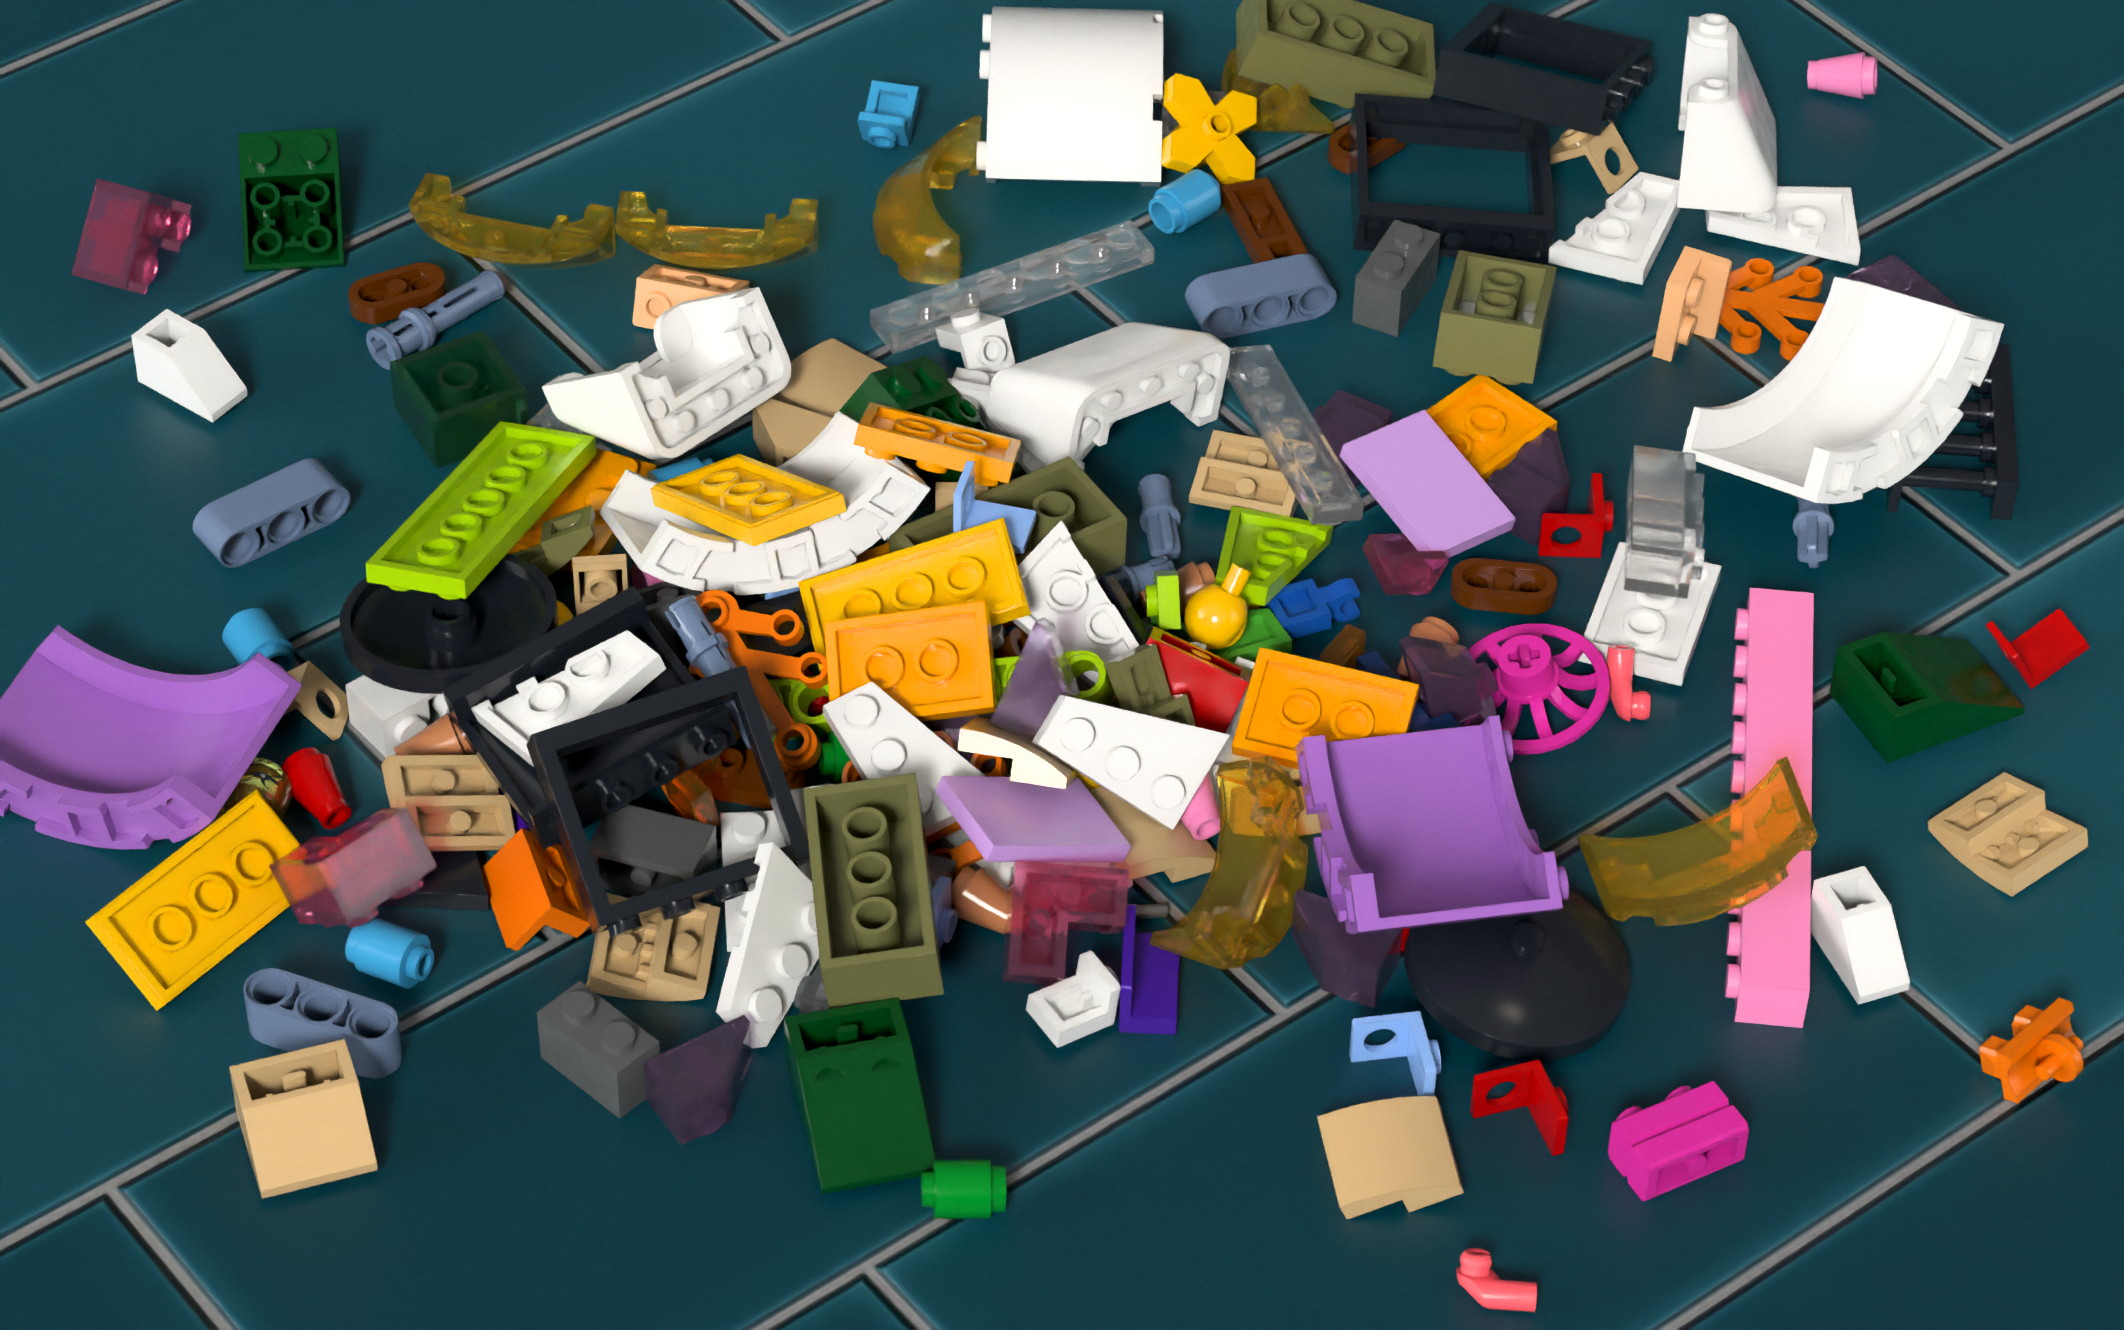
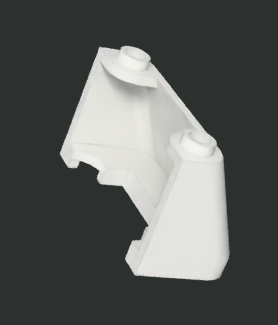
M1709 13L1701 17L1689 16L1678 117V130L1685 132L1678 183L1677 208L1762 213L1772 209L1776 200L1777 157L1775 117L1736 26L1729 22L1727 17L1720 14Z
M759 287L680 302L663 312L657 318L654 325V340L662 360L642 373H639L642 370L638 361L625 363L612 371L583 376L574 372L567 373L543 385L542 389L553 413L564 424L646 458L660 461L682 455L782 391L788 385L791 377V363Z
M1141 322L1125 323L1000 370L991 381L986 415L1012 437L1022 440L1021 444L1046 465L1070 456L1084 471L1085 463L1080 460L1081 455L1093 442L1099 447L1107 444L1110 424L1112 422L1171 400L1170 403L1198 427L1217 420L1230 360V350L1225 343L1210 333Z

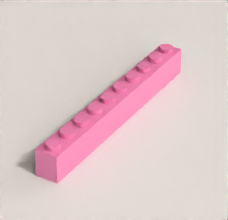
M1750 587L1747 609L1737 608L1734 640H1744L1743 646L1736 645L1733 677L1743 678V684L1735 683L1732 715L1742 716V722L1734 721L1731 754H1741V761L1733 760L1730 793H1739L1740 800H1732L1729 832L1739 833V840H1731L1728 873L1738 874V881L1730 880L1727 914L1737 915V922H1729L1726 939V955L1736 956V964L1727 965L1725 980V998L1735 999L1734 1022L1803 1028L1810 992L1814 593Z

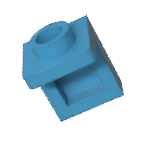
M872 80L865 112H859L857 121L862 140H867L872 145L881 148H892L895 145L909 147L920 100L919 87Z

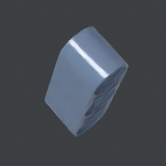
M1297 254L1199 276L1187 287L1185 299L1202 332L1213 334L1218 339H1224L1319 318L1333 308L1336 303L1337 294L1316 257L1310 254Z
M307 458L210 502L197 513L193 521V531L222 565L227 568H236L332 524L346 512L350 504V494L319 460Z
M261 969L246 979L243 986L249 1032L255 1040L287 1052H292L345 1039L356 1075L373 1079L383 1078L393 1074L400 1067L403 1057L398 1016L391 1006L282 969Z

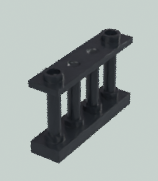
M2009 345L1997 346L1980 387L1976 385H1971L1970 387L1974 389L1975 394H1982L1983 398L1979 397L1978 402L1962 401L1958 408L1964 413L1960 422H1975L1976 427L1985 428V432H1981L1980 437L1949 434L1944 442L1932 453L1978 457L1979 462H1985L1987 466H1983L1982 471L1917 467L1887 489L1877 487L1878 490H1886L1888 512L1898 511L1902 486L1980 492L1981 497L1989 498L1990 519L2011 520L2019 477Z

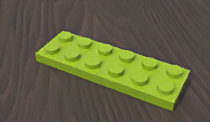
M500 421L365 563L367 582L386 585L395 591L416 590L438 594L439 597L448 600L466 599L597 455L596 436Z

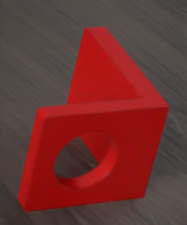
M1591 473L1587 514H1542L1538 544L1539 556L1601 558L1604 532H1611L1613 527V501L1604 500L1602 473ZM1562 527H1572L1581 533V537L1570 544L1557 543L1552 539L1551 535L1555 530Z
M2061 609L2051 613L2011 643H2009L1992 620L1985 625L2004 656L2030 689L2036 687L2090 648L2087 641Z
M1540 1060L1474 1076L1470 1107L1473 1118L1527 1106L1551 1155L1555 1156L1564 1153L1568 1125L1567 1101L1562 1089L1559 1086H1552ZM1503 1082L1515 1083L1514 1088L1507 1095L1498 1099L1486 1098L1487 1093L1494 1086Z

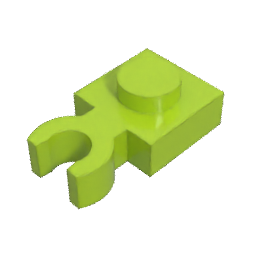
M1176 570L1154 571V584L1145 585L1147 617H1157V625L1161 630L1181 629L1178 573Z

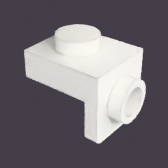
M970 308L952 314L950 316V323L935 328L940 347L961 352L965 369L996 374L1004 368L1015 365L1004 318L981 313L978 308Z
M1089 950L1079 955L1076 975L1028 994L1026 1011L1058 1048L1114 1024L1120 996V982L1115 972L1110 967L1104 966L1097 956Z

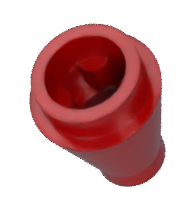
M309 747L293 753L285 760L280 770L283 776V788L315 816L324 829L330 830L344 824L351 816L352 810L345 800L330 757L320 753L316 748Z

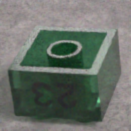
M484 330L390 362L394 408L436 469L465 459L500 421L529 425L527 390Z

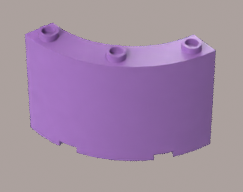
M57 625L35 649L0 698V816L4 817L10 810L22 817L35 821L36 832L67 842L98 848L118 850L147 849L154 840L169 838L172 843L182 841L200 832L215 819L303 685L287 674L283 667L270 661L260 652L243 664L223 672L206 675L170 674L136 666L112 657L90 646L79 637L72 635Z
M1500 715L1488 716L1481 725L1332 742H1326L1325 735L1303 737L1295 747L1306 814H1318L1321 837L1314 838L1313 846L1322 880L1335 915L1339 922L1345 921L1346 931L1349 934L1356 935L1558 911L1563 908L1562 901L1568 900L1569 885L1564 866L1556 865L1555 851L1544 852L1539 848L1535 829H1528L1522 815L1508 764L1513 761L1512 738L1509 730H1502Z

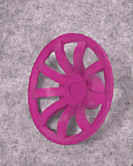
M1521 624L1489 634L1476 642L1462 656L1450 680L1449 699L1453 715L1461 727L1478 725L1475 721L1489 716L1507 699L1506 712L1501 728L1502 730H1509L1511 737L1516 730L1523 704H1529L1539 739H1512L1513 754H1540L1562 748L1576 741L1600 719L1609 700L1611 688L1609 670L1598 649L1579 633L1550 624ZM1543 635L1559 638L1571 643V645L1563 653L1552 656L1549 645L1543 640ZM1507 640L1501 647L1498 645V643ZM1484 652L1498 666L1497 669L1489 674L1476 675L1468 672L1474 661ZM1584 653L1591 661L1595 673L1579 676L1569 674L1562 668L1572 665ZM1463 686L1477 690L1493 688L1490 695L1481 703L1465 708L1462 697ZM1559 686L1578 691L1596 688L1595 697L1589 709L1576 705L1563 693ZM1548 699L1558 710L1568 718L1576 721V723L1568 729L1553 735L1543 700Z

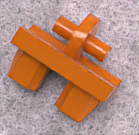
M2058 998L2045 1010L2026 1005L2014 1017L2012 1023L2013 1038L2010 1041L1992 1035L1980 1046L1979 1054L1982 1071L1985 1074L2001 1079L2004 1099L2018 1104L2044 1080L2047 1081L2053 1077L2058 1081L2070 1082L2082 1072L2084 1062L2080 1051L2084 1048L2082 1040L2074 1034L2070 1024V1016L2074 1011L2073 1002Z

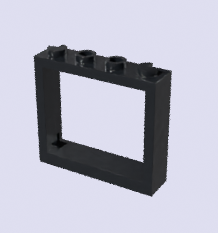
M1490 2L1441 48L1433 94L1600 136L1610 123L1617 122L1622 110H1628L1633 98H1639L1644 85L1650 86L1655 73L1653 68L1655 59L1650 58L1653 42ZM1499 54L1605 82L1602 85H1597L1493 59V57Z
M1355 93L1348 127L1353 250L1374 251L1396 219L1439 233V256L1457 258L1458 251L1462 250L1547 265L1549 248L1552 246L1555 233L1547 123L1536 121L1534 126L1532 119L1459 101ZM1367 137L1376 138V141L1383 138H1395L1400 143L1525 152L1529 214L1371 202L1369 198Z
M745 665L534 733L529 738L526 746L593 935L607 930L611 938L622 934H630L643 928L640 919L661 912L664 921L678 918L696 910L694 901L714 894L718 903L742 896L749 892L747 883L757 880L760 866L754 863L755 857L610 905L558 759L559 757L734 701L786 844L785 847L780 849L799 869V866L804 865L810 859L808 839Z

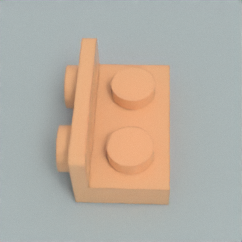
M1688 246L1684 247L1666 284L1652 354L1653 357L1671 362L1679 345L1688 346L1693 334L1710 339L1715 338L1719 329L1732 267L1731 260Z
M654 264L637 277L633 324L639 327L654 329L657 318L676 304L749 289V281Z

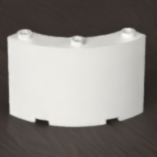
M993 7L992 14H983L982 41L983 43H990V50H980V79H989L987 141H977V170L986 171V183H996V179L1137 182L1141 183V186L1160 187L1162 121H1153V103H1162L1163 11Z
M1834 277L1829 296L1815 327L1791 362L1773 380L1746 398L1723 406L1694 407L1681 456L1815 503L1838 504L1863 499V493L1875 487L1887 489L1909 475L1944 442L1964 415L1958 408L1966 397L1971 385L1980 387L1996 352L2004 324L1873 284Z
M838 410L827 427L812 443L777 468L843 493L846 512L757 546H752L654 506L650 488L661 482L643 477L626 469L599 513L641 571L665 582L702 592H704V589L733 591L735 595H752L799 587V581L858 561L855 558L856 556L870 548L879 539L882 538L885 541L908 519L927 495L930 487L901 456L896 455L895 460L877 459L865 454V447L854 445L859 422Z

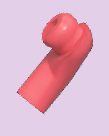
M1609 645L1607 652V667L1611 686L1609 697L1617 716L1630 722L1631 718L1638 720L1648 719L1650 717L1651 695L1646 691L1632 692L1635 648L1627 645Z
M1469 1248L1462 1252L1460 1256L1461 1266L1456 1269L1458 1283L1481 1306L1487 1309L1535 1312L1537 1282L1501 1280L1491 1270L1492 1260L1491 1254L1488 1251L1479 1248Z

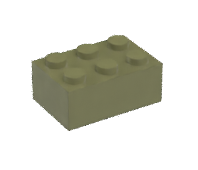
M1459 250L1440 314L1432 367L1443 368L1446 372L1456 376L1477 374L1494 377L1498 382L1507 385L1533 384L1548 324L1557 267Z

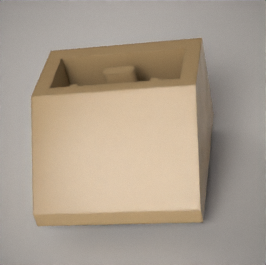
M345 1039L229 1067L236 1113L262 1199L378 1170L359 1082Z

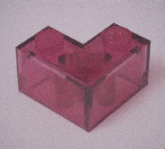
M97 178L71 275L145 295L148 285L154 280L157 272L158 262L156 254L158 247L179 252L181 243L187 238L191 227L189 215L191 205Z
M382 808L338 837H313L269 865L300 924H323L324 928L337 924H347L349 928H354L368 922L379 913L377 905L391 896L393 899H399L416 891L423 885L421 877L438 867L407 808Z
M1015 861L1010 868L1002 981L1053 985L1065 979L1068 930L1119 934L1126 923L1129 869Z

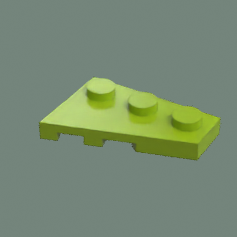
M1231 506L1215 584L1221 586L1232 563H1235L1251 572L1239 596L1246 601L1247 606L1252 604L1265 606L1330 544L1334 525Z

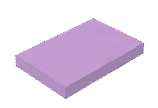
M1425 410L1343 444L1339 456L1430 566L1512 530L1516 520L1515 516Z
M942 776L935 791L986 862H1124L1131 848V845L1079 778H1076L1066 789L1010 781V777Z

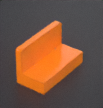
M521 828L481 868L488 898L507 948L519 951L544 925L576 938L590 927L562 845L556 843L543 850L532 833Z

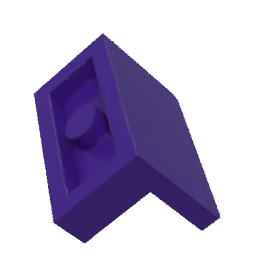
M1125 904L1119 1032L1176 1035L1180 934L1135 932L1136 904Z

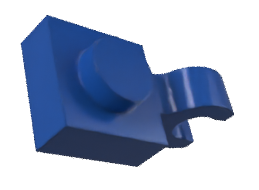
M1310 578L1286 585L1263 608H1269L1290 638L1295 639L1332 628V618L1340 622H1346L1359 617L1360 610L1354 599L1360 597V591L1353 578H1343L1321 588H1317L1313 579Z

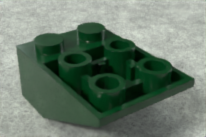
M337 127L238 133L245 273L345 267L342 167Z
M927 356L872 372L839 410L860 422L869 402L991 432L980 419V414L976 407L960 396L948 382L945 371L938 364L930 361ZM901 457L915 472L938 482H958L962 474L960 471L948 468L946 473L925 471L916 466L917 460ZM1017 461L1011 477L1020 474L1023 470Z
M1880 632L1837 647L1829 693L1886 763L2024 714L2025 708L1965 639Z
M898 997L784 1017L786 1065L821 1193L826 1194L920 1177L922 1172H932L935 1156L911 1039Z

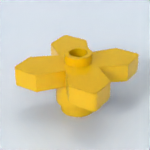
M1175 73L1165 81L1163 106L1179 125L1162 140V166L1187 173L1193 168H1200L1208 163L1220 184L1228 185L1254 180L1255 157L1237 135L1247 131L1256 124L1257 99L1254 96L1232 90L1214 105L1198 79Z

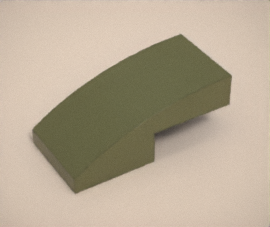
M592 505L544 521L542 523L541 544L512 553V555L528 561L540 569L547 577L580 552L594 535L596 514Z
M1156 644L1140 645L1104 663L1116 697L1123 710L1196 727L1187 694L1171 695Z

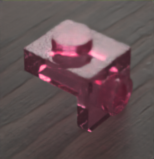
M1404 533L1370 534L1362 547L1385 595L1430 594L1449 562L1445 551H1418Z

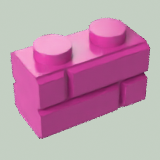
M1714 1081L1694 1089L1689 1086H1682L1672 1091L1664 1101L1645 1109L1634 1106L1623 1111L1611 1125L1608 1146L1609 1159L1621 1175L1627 1177L1628 1184L1641 1201H1647L1744 1160L1749 1133L1748 1123L1734 1105H1729L1728 1098Z

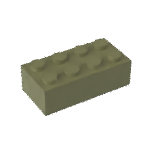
M1242 0L1236 11L1237 75L1257 83H1266L1293 91L1301 96H1310L1334 103L1345 109H1352L1355 93L1430 99L1433 94L1436 66L1433 24L1354 0Z
M1070 456L1011 480L1009 483H1004L975 495V500L1036 511V522L1024 554L1015 553L1018 566L1061 520L1070 533L1071 539L1083 559L1087 560L1096 577L1125 565L1127 518ZM953 505L899 527L890 536V553L952 534Z
M916 773L803 789L820 968L829 1009L898 997L899 1001L943 995L944 988L924 817Z

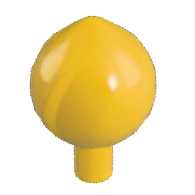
M1232 563L1221 586L1210 584L1200 588L1192 595L1185 608L1184 622L1193 642L1207 645L1206 650L1230 647L1240 639L1245 630L1248 608L1246 601L1239 595L1251 575L1249 570Z

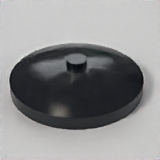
M509 553L504 556L466 599L448 600L439 597L438 594L416 590L395 591L386 585L368 583L367 577H365L349 593L340 612L343 648L349 661L358 671L384 686L423 694H443L442 689L558 627L559 623L556 593L548 577L533 564Z
M1570 890L1568 900L1562 901L1563 908L1558 911L1409 928L1404 944V964L1410 985L1418 1000L1439 1024L1459 1039L1476 1048L1501 1057L1525 1061H1550L1571 1057L1588 1050L1600 1042L1612 1030L1627 999L1630 987L1629 963L1621 940L1608 921L1586 900Z

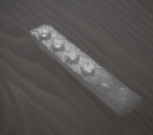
M1128 220L871 309L870 326L891 353L896 354L938 339L935 328L950 323V316L956 312L978 308L981 313L1001 317L1154 263L1155 248L1135 224Z
M1270 344L1229 348L1230 360L1226 377L1312 524L1333 526L1345 521L1362 520L1363 499Z

